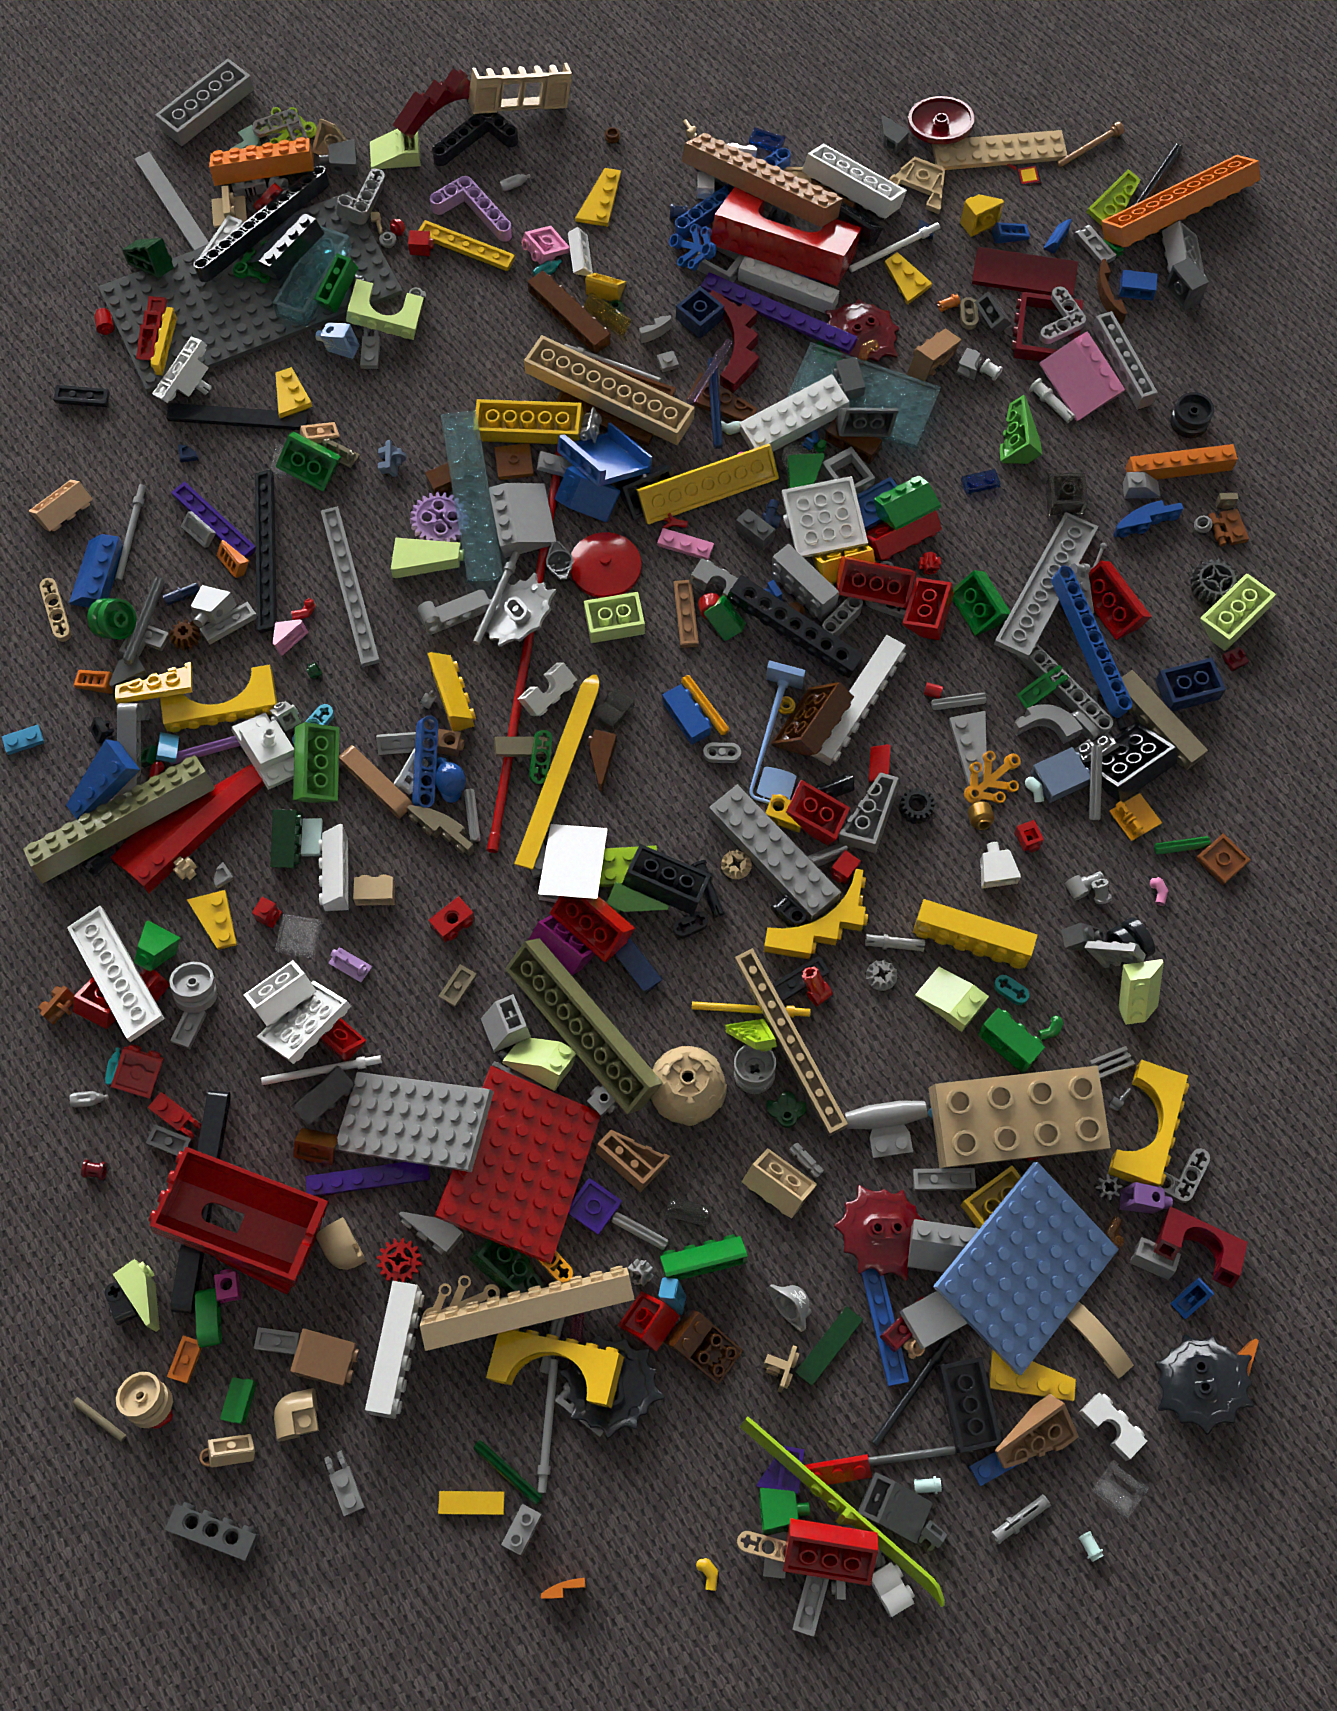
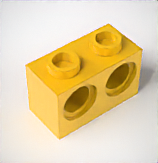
M773 794L766 810L768 817L776 825L800 833L801 826L786 813L791 800L784 795ZM780 806L782 811H775L773 807Z

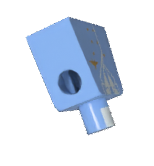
M328 322L323 331L318 330L316 332V340L322 341L327 351L353 359L360 346L350 324Z

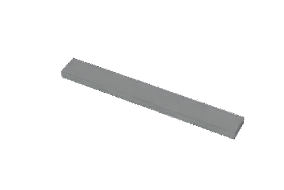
M150 152L135 158L136 164L191 248L196 250L209 244L208 240Z

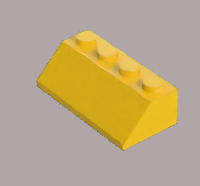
M428 653L431 671L452 731L457 732L474 727L475 713L473 708L469 709L470 699L468 693L463 692L462 688L465 687L462 677L458 678L457 672L460 671L457 662H453L451 655Z

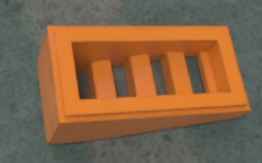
M222 540L216 556L235 578L243 576L249 560Z
M78 670L73 687L112 694L113 690L109 683L113 674L107 671Z

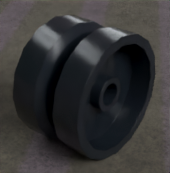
M1199 392L1183 394L1178 399L1170 417V424L1173 430L1185 438H1196L1203 435L1215 412L1211 399Z
M1134 917L1128 918L1120 926H1115L1106 933V939L1109 943L1116 941L1123 944L1135 943L1139 945L1140 949L1146 954L1145 959L1155 953V944L1149 931Z

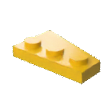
M898 252L885 260L884 265L892 279L896 282L898 290L904 296L907 305L932 287V282Z
M292 367L276 372L279 418L311 408L312 403Z

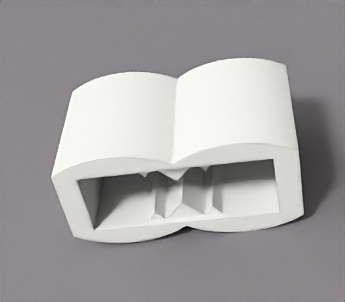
M892 1562L874 1571L871 1582L890 1617L914 1604L912 1598L915 1597L910 1586L903 1584L901 1580L903 1574L897 1564L893 1565Z

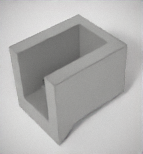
M967 348L959 362L957 373L974 380L981 362L980 353Z

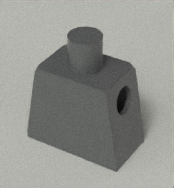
M354 139L330 144L328 146L329 154L319 155L320 165H330L332 174L358 175L357 150Z

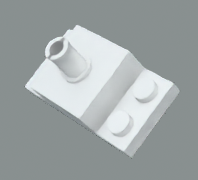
M191 336L152 394L166 403L174 399L176 390L189 397L196 388L206 395L208 393L206 389L210 390L211 385L201 378L208 370V367L200 362L198 358L204 355L207 344Z
M263 713L232 726L233 734L268 790L294 779V748L276 720L271 722L267 714Z

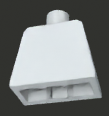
M998 842L988 843V852L983 853L980 860L982 888L1018 884L1021 876L1011 851L1000 850Z

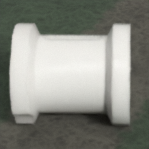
M986 359L980 368V372L986 373L995 381L1001 374L1003 367H998L991 363L990 359Z

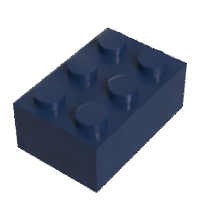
M1213 658L1160 670L1155 680L1164 704L1172 712L1219 700L1226 690Z

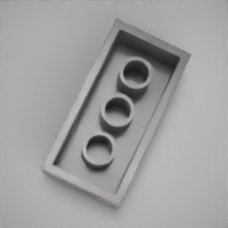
M787 544L772 557V578L776 582H780L788 594H793L797 602L805 606L813 618H818L822 621L837 609L839 591L790 544Z

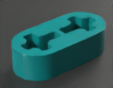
M1000 975L996 978L994 988L999 994L1016 1005H1023L1027 1002L1029 991L1026 987L1007 975ZM1006 981L1007 987L1001 988L1000 982ZM1022 992L1023 998L1017 999L1016 993Z

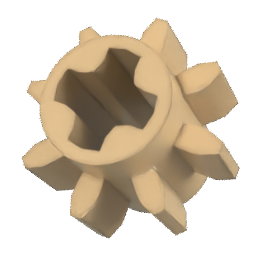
M180 856L173 862L176 866L173 871L180 879L188 878L191 880L196 875L194 870L197 866L188 856L185 859H182Z

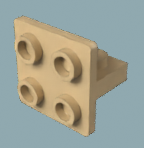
M221 186L222 198L212 199L214 228H219L228 215L242 220L243 223L246 222L245 196L234 197L233 192L230 193L228 186Z
M793 1345L787 1361L767 1354L763 1368L767 1369L766 1373L777 1377L778 1374L782 1375L778 1392H782L783 1388L787 1389L793 1375L789 1373L790 1367H795L799 1357V1353L796 1352L797 1346Z

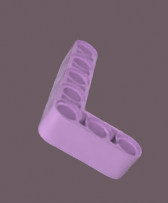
M462 176L431 194L430 203L434 214L441 215L465 201L500 241L507 242L512 238L510 221L470 177Z

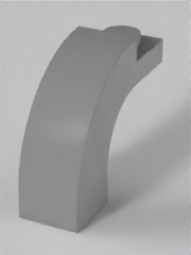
M1035 705L1027 708L1025 715L1015 721L1012 730L1017 736L1036 726L1048 727L1058 735L1064 744L1078 737L1083 728L1073 715L1060 707Z

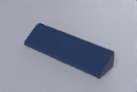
M631 938L615 953L616 957L644 992H650L663 980Z

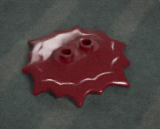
M857 299L854 304H844L841 308L825 311L829 317L827 324L853 334L858 338L850 354L837 349L842 359L857 357L859 366L863 368L869 359L878 362L883 356L898 357L894 343L897 341L895 332L899 331V327L892 322L890 311L881 310L874 304H867L861 299Z
M858 1185L857 1198L854 1201L845 1203L843 1218L834 1224V1228L844 1238L843 1252L856 1257L859 1274L872 1268L878 1272L879 1276L895 1273L904 1281H907L911 1227L914 1219L927 1220L918 1215L916 1206L909 1203L904 1190L891 1194L885 1189L871 1191ZM874 1226H879L880 1229L876 1231Z

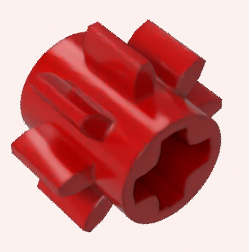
M934 552L924 553L918 562L919 570L923 569L924 573L928 575L935 574L940 569L941 558L936 557Z

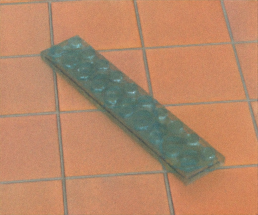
M476 410L441 414L467 583L501 579L503 570Z

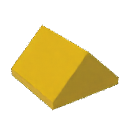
M597 273L587 275L585 279L587 295L608 301L620 300L626 285V281Z

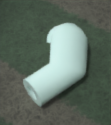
M721 420L722 431L728 435L740 432L739 423L741 421L727 424Z
M1028 777L1025 780V786L1033 792L1034 802L1044 801L1042 783L1034 777Z

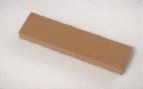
M689 580L673 581L680 648L699 646L692 584L689 583Z

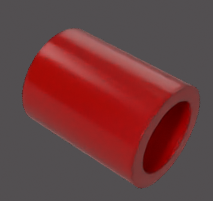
M927 682L923 695L940 699L943 686Z

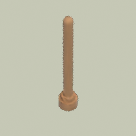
M1119 121L1114 123L1109 131L1059 160L1058 166H1064L1112 136L1119 137L1125 131L1123 124Z

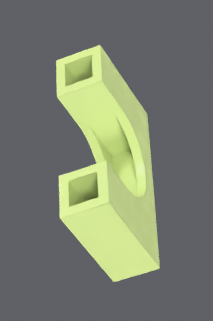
M356 279L347 310L346 322L414 340L424 297L407 293L404 306L399 313L395 315H382L376 312L370 305L373 283Z

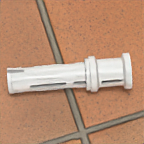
M1038 378L1030 386L1029 390L1031 392L1034 391L1040 397V401L1046 402L1067 423L1073 420L1075 414L1053 394L1051 388L1046 387L1042 383L1041 378Z

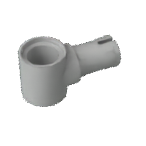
M1100 871L1088 877L1077 875L1066 881L1065 886L1076 901L1085 897L1090 892L1093 881L1105 878Z

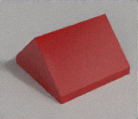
M341 1018L333 1024V1027L328 1032H325L319 1038V1041L343 1062L349 1061L367 1041Z

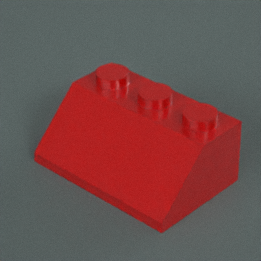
M916 577L902 625L922 638L940 640L954 596L952 582Z

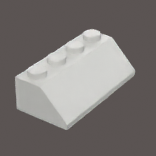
M338 824L323 832L322 840H319V850L322 851V858H319V867L322 869V875L319 876V885L322 887V893L319 894V903L323 905L325 911L349 910L348 837L343 824Z

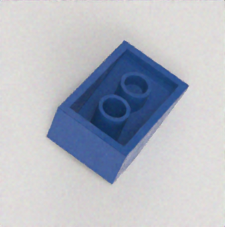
M571 466L565 471L555 500L572 510L608 522L620 490L610 484L598 487L575 466Z

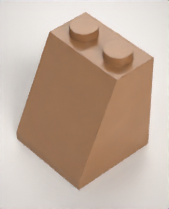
M303 1328L290 1371L298 1377L346 1388L347 1383L352 1381L354 1371L351 1368L353 1362H357L360 1350L357 1349L358 1345L356 1343Z

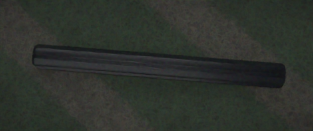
M1174 144L1134 205L1151 197L1182 151V145Z

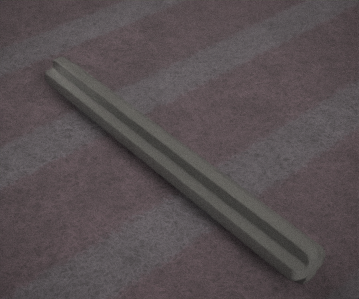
M156 577L154 579L123 656L125 664L131 665L135 660L165 582L163 578Z

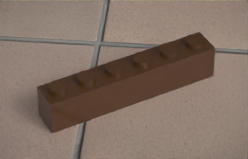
M541 271L527 281L528 292L593 354L599 353L611 344L610 331L599 324L597 318L592 317L584 306H580L576 299L565 291L563 286L558 285L551 275Z

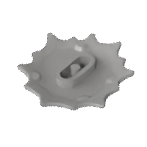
M533 573L526 581L519 580L515 585L507 583L485 631L489 634V639L499 640L498 646L502 647L514 640L521 641L530 633L540 629L543 620L551 611L550 603L557 592L556 589L547 590L545 583L539 584L536 573Z

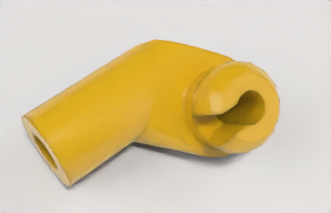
M707 1558L699 1559L696 1563V1568L707 1577L705 1590L716 1591L717 1568L711 1560Z

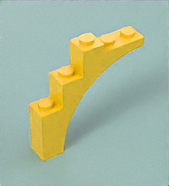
M855 870L854 878L847 894L826 916L799 927L784 929L767 927L763 952L810 960L811 954H815L816 942L836 945L837 939L841 940L843 928L862 931L863 925L866 926L868 921V914H865L866 907L862 906L863 895H860L861 888L864 889L866 877H863V870Z

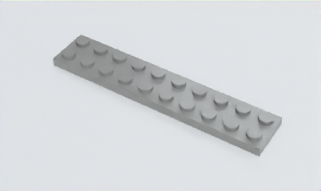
M1065 512L998 634L994 645L1028 660L1059 602L1051 582L1052 576L1061 566L1070 567L1073 563H1080L1099 526Z

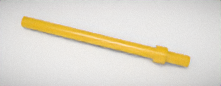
M692 1002L693 1010L763 1014L757 1005ZM788 1005L785 1007L790 1018H794V1016L810 1017V1009L795 1008V1006Z

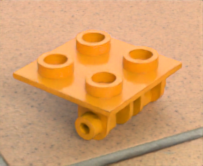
M1140 793L1125 802H1118L1116 807L1109 811L1130 841L1162 824Z

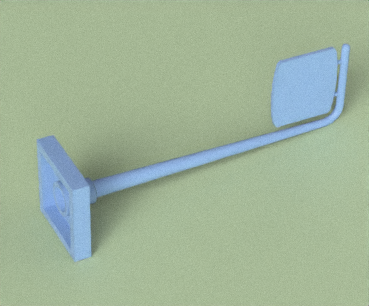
M770 660L767 666L766 680L777 682L778 690L749 791L750 796L754 800L769 804L770 800L765 799V797L771 799L773 794H781L790 800L796 775L781 769L764 767L757 789V794L763 796V798L757 797L753 793L785 689L788 686L802 689L805 677V670Z

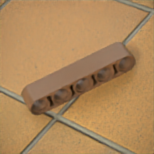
M353 745L339 755V762L398 819L408 812L407 807L413 805L410 799Z

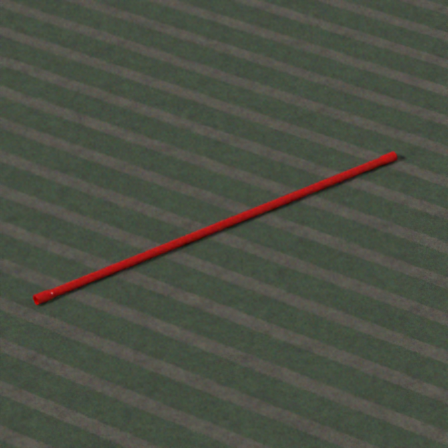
M557 444V446H556V451H555V455L563 457L561 454H559V453L557 452V448H558V444ZM552 474L548 497L552 521H554L557 503L555 497L561 480V476ZM549 546L539 549L535 572L539 584L543 583ZM534 632L524 638L507 737H517L522 704L517 698L525 691ZM513 757L503 758L491 833L489 834L487 851L491 853H498L500 831Z

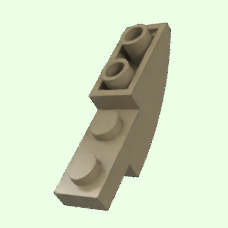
M413 805L407 807L409 819L413 823H419L423 826L422 829L427 835L430 836L432 834L437 838L441 834L447 842L452 841L455 844V848L461 854L465 852L470 856L474 852L473 844L464 837L466 835L465 828L457 821L430 808Z

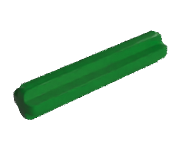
M1208 836L1161 842L1155 844L1154 851L1155 854H1165L1207 848L1211 841Z

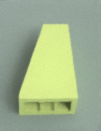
M395 538L391 563L392 577L400 578L460 567V561L464 560V550H461V545L458 542Z

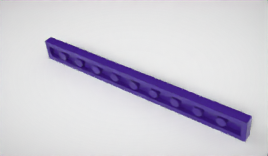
M710 272L701 284V287L709 293L714 290L738 306L744 303L749 307H753L757 314L848 354H850L858 341L857 336Z

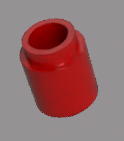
M106 308L97 309L94 315L97 332L103 335L112 333L114 331L112 314Z

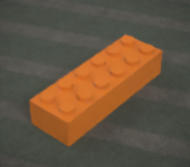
M300 137L295 141L282 140L276 144L264 143L262 146L250 145L244 149L232 148L225 152L222 150L214 151L210 156L209 168L214 186L314 171V156L310 139Z

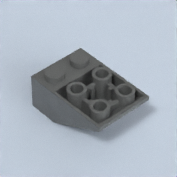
M875 1472L872 1475L857 1512L869 1522L875 1523L917 1544L933 1502Z

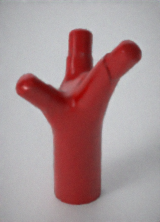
M671 513L667 514L669 518L663 519V521L668 522L663 526L665 529L671 526L686 528L688 521L674 518Z

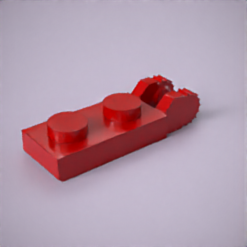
M162 1092L148 1106L149 1110L190 1139H193L195 1136L190 1130L184 1128L188 1122L201 1130V1123Z

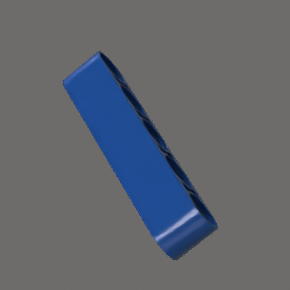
M433 716L422 718L416 725L412 803L414 806L425 808L432 806L435 798L438 721ZM425 721L430 724V730L425 728ZM424 740L428 741L429 748L424 747ZM423 758L428 761V767L423 765ZM422 777L427 780V786L422 784ZM421 796H424L426 799L425 805L420 801Z

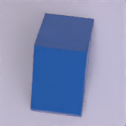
M1198 1278L1170 1304L1186 1319L1212 1297L1214 1293Z

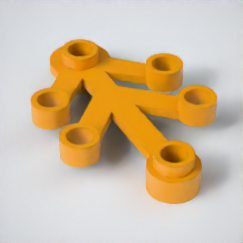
M993 751L985 752L983 754V781L979 785L978 773L982 771V764L974 762L969 766L971 777L970 786L964 791L966 801L972 804L981 799L994 801L997 804L1004 802L1006 796L1003 792L999 791L992 794L983 791L988 787L1007 790L1010 793L1017 791L1019 788L1017 781L1003 782L996 780L1009 769L1017 768L1021 763L1020 757L1014 753L1009 754L1004 758V764L991 774L992 761L995 760L996 755ZM987 754L991 755V760L987 758ZM1012 758L1015 759L1016 764L1012 762ZM974 765L978 767V771L974 769ZM1010 784L1014 785V789H1011ZM972 791H975L976 797L972 795ZM997 795L1001 796V801L997 799Z

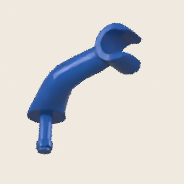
M816 429L810 432L811 439L806 437L802 444L809 451L819 441Z

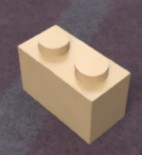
M361 875L354 877L353 900L355 905H395L394 878L389 875H379V877Z

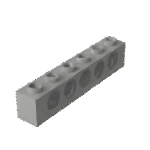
M1110 311L1096 316L1092 330L1136 409L1153 405L1158 392L1113 312Z

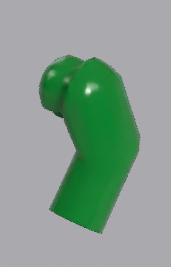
M1057 1015L1053 1016L1049 1028L1038 1030L1040 1040L1058 1036L1064 1025L1063 1019Z

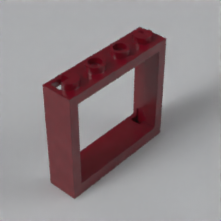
M1022 292L1021 298H1017L1016 309L1019 310L1018 313H1015L1014 323H1017V327L1014 326L1012 337H1015V341H1012L1011 350H1014L1013 358L1041 362L1058 349L1022 345L1026 306L1053 310L1058 309L1049 295ZM1074 299L1079 308L1083 310V300ZM1071 306L1064 307L1067 311L1073 310ZM1080 330L1071 334L1070 342L1080 336Z

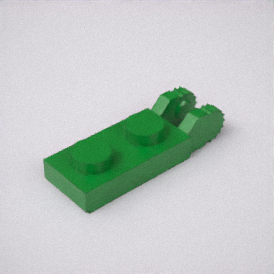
M1060 665L1048 673H1044L1017 694L1026 710L1029 707L1035 706L1069 679L1066 674L1055 682L1052 680L1051 677L1062 670Z

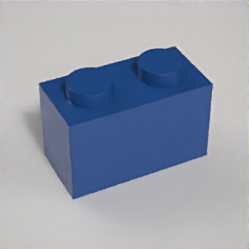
M1123 270L1120 278L1119 297L1153 301L1157 290V274Z

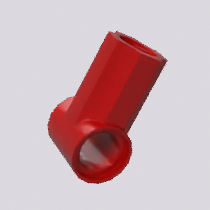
M815 966L808 967L803 971L802 978L808 989L807 996L815 1006H819L831 997L833 992L829 985L824 982L819 970Z

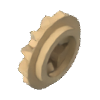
M737 849L729 851L723 856L721 868L727 877L742 879L751 871V859L745 852ZM733 858L737 862H741L740 870L736 866H731L733 865Z

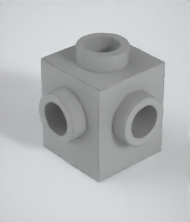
M286 701L277 703L270 710L272 714L271 721L276 720L285 732L301 723L297 708Z
M599 1085L596 1086L590 1093L592 1096L587 1100V1104L596 1110L601 1118L607 1112L611 1114L618 1107L617 1101L603 1085L601 1087ZM607 1098V1101H601V1099Z

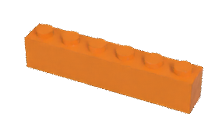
M1234 444L1130 457L1126 465V472H1146L1156 480L1233 470L1238 458Z

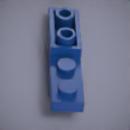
M1162 500L1144 505L1122 519L1116 526L1113 536L1124 538L1134 533L1143 534L1148 531L1151 523L1155 525L1165 520L1174 521L1180 518L1184 509L1182 503L1164 506Z

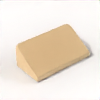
M251 1434L208 1440L210 1467L253 1461L255 1449Z

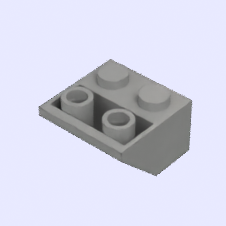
M514 994L494 1002L481 1018L494 1052L531 1037Z

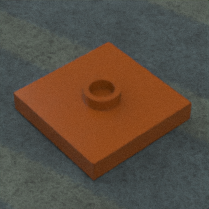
M529 443L495 447L499 480L534 476Z
M1224 833L1195 858L1222 885H1225L1251 861Z

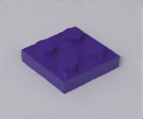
M588 1178L572 1200L568 1215L599 1236L622 1204V1200Z

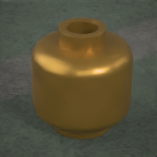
M974 802L967 811L971 825L979 830L988 829L995 820L991 805L987 802Z

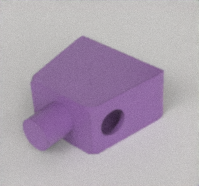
M1135 1182L1120 1189V1210L1153 1214L1163 1208L1168 1209L1173 1204L1172 1197L1165 1196V1190L1161 1187Z

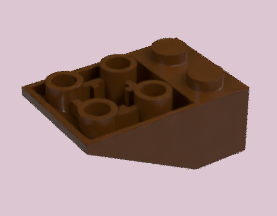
M688 1309L664 1342L679 1356L718 1385L743 1352L737 1344L700 1312Z

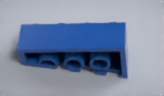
M104 741L66 804L76 819L85 813H90L97 809L99 805L108 803L140 770L119 741Z

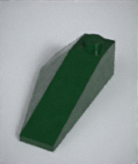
M486 1239L469 1258L486 1276L509 1293L514 1291H520V1293L528 1292V1289L534 1286L545 1288L539 1276L534 1273L529 1264L530 1260L525 1254L489 1239Z

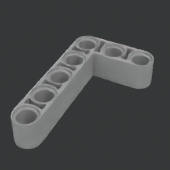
M119 703L117 706V741L122 744L140 769L118 792V795L130 791L136 785H141V720H149L150 718L149 703Z

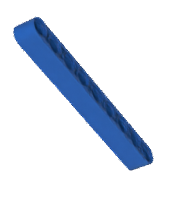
M780 148L763 160L772 166L780 167L784 171L786 167H790L791 153L787 148ZM730 184L725 185L675 220V233L682 236L683 240H686L692 236V233H690L692 224L696 223L702 229L713 222L715 213L731 193L734 186Z
M1061 566L1051 578L1052 585L1110 714L1113 717L1120 718L1131 709L1132 700L1074 571L1069 566Z

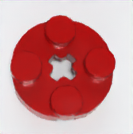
M276 183L272 184L263 193L261 198H258L253 207L257 211L261 210L283 190Z

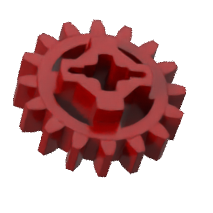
M394 1238L392 1245L386 1242L387 1248H380L382 1256H377V1260L381 1261V1263L377 1264V1268L383 1269L380 1272L381 1276L387 1275L386 1281L388 1282L391 1279L397 1282L401 1280L403 1283H406V1278L414 1280L412 1274H419L416 1268L422 1266V1263L418 1261V1259L422 1258V1255L416 1254L419 1248L417 1246L412 1248L413 1242L410 1240L406 1244L404 1238L401 1239L400 1243ZM396 1249L394 1253H392L391 1255L389 1254L391 1251ZM406 1249L412 1253L413 1259L406 1256ZM402 1257L404 1262H400L398 1266L395 1260H399ZM386 1264L393 1266V1273L388 1271ZM410 1268L406 1273L402 1274L405 1269Z

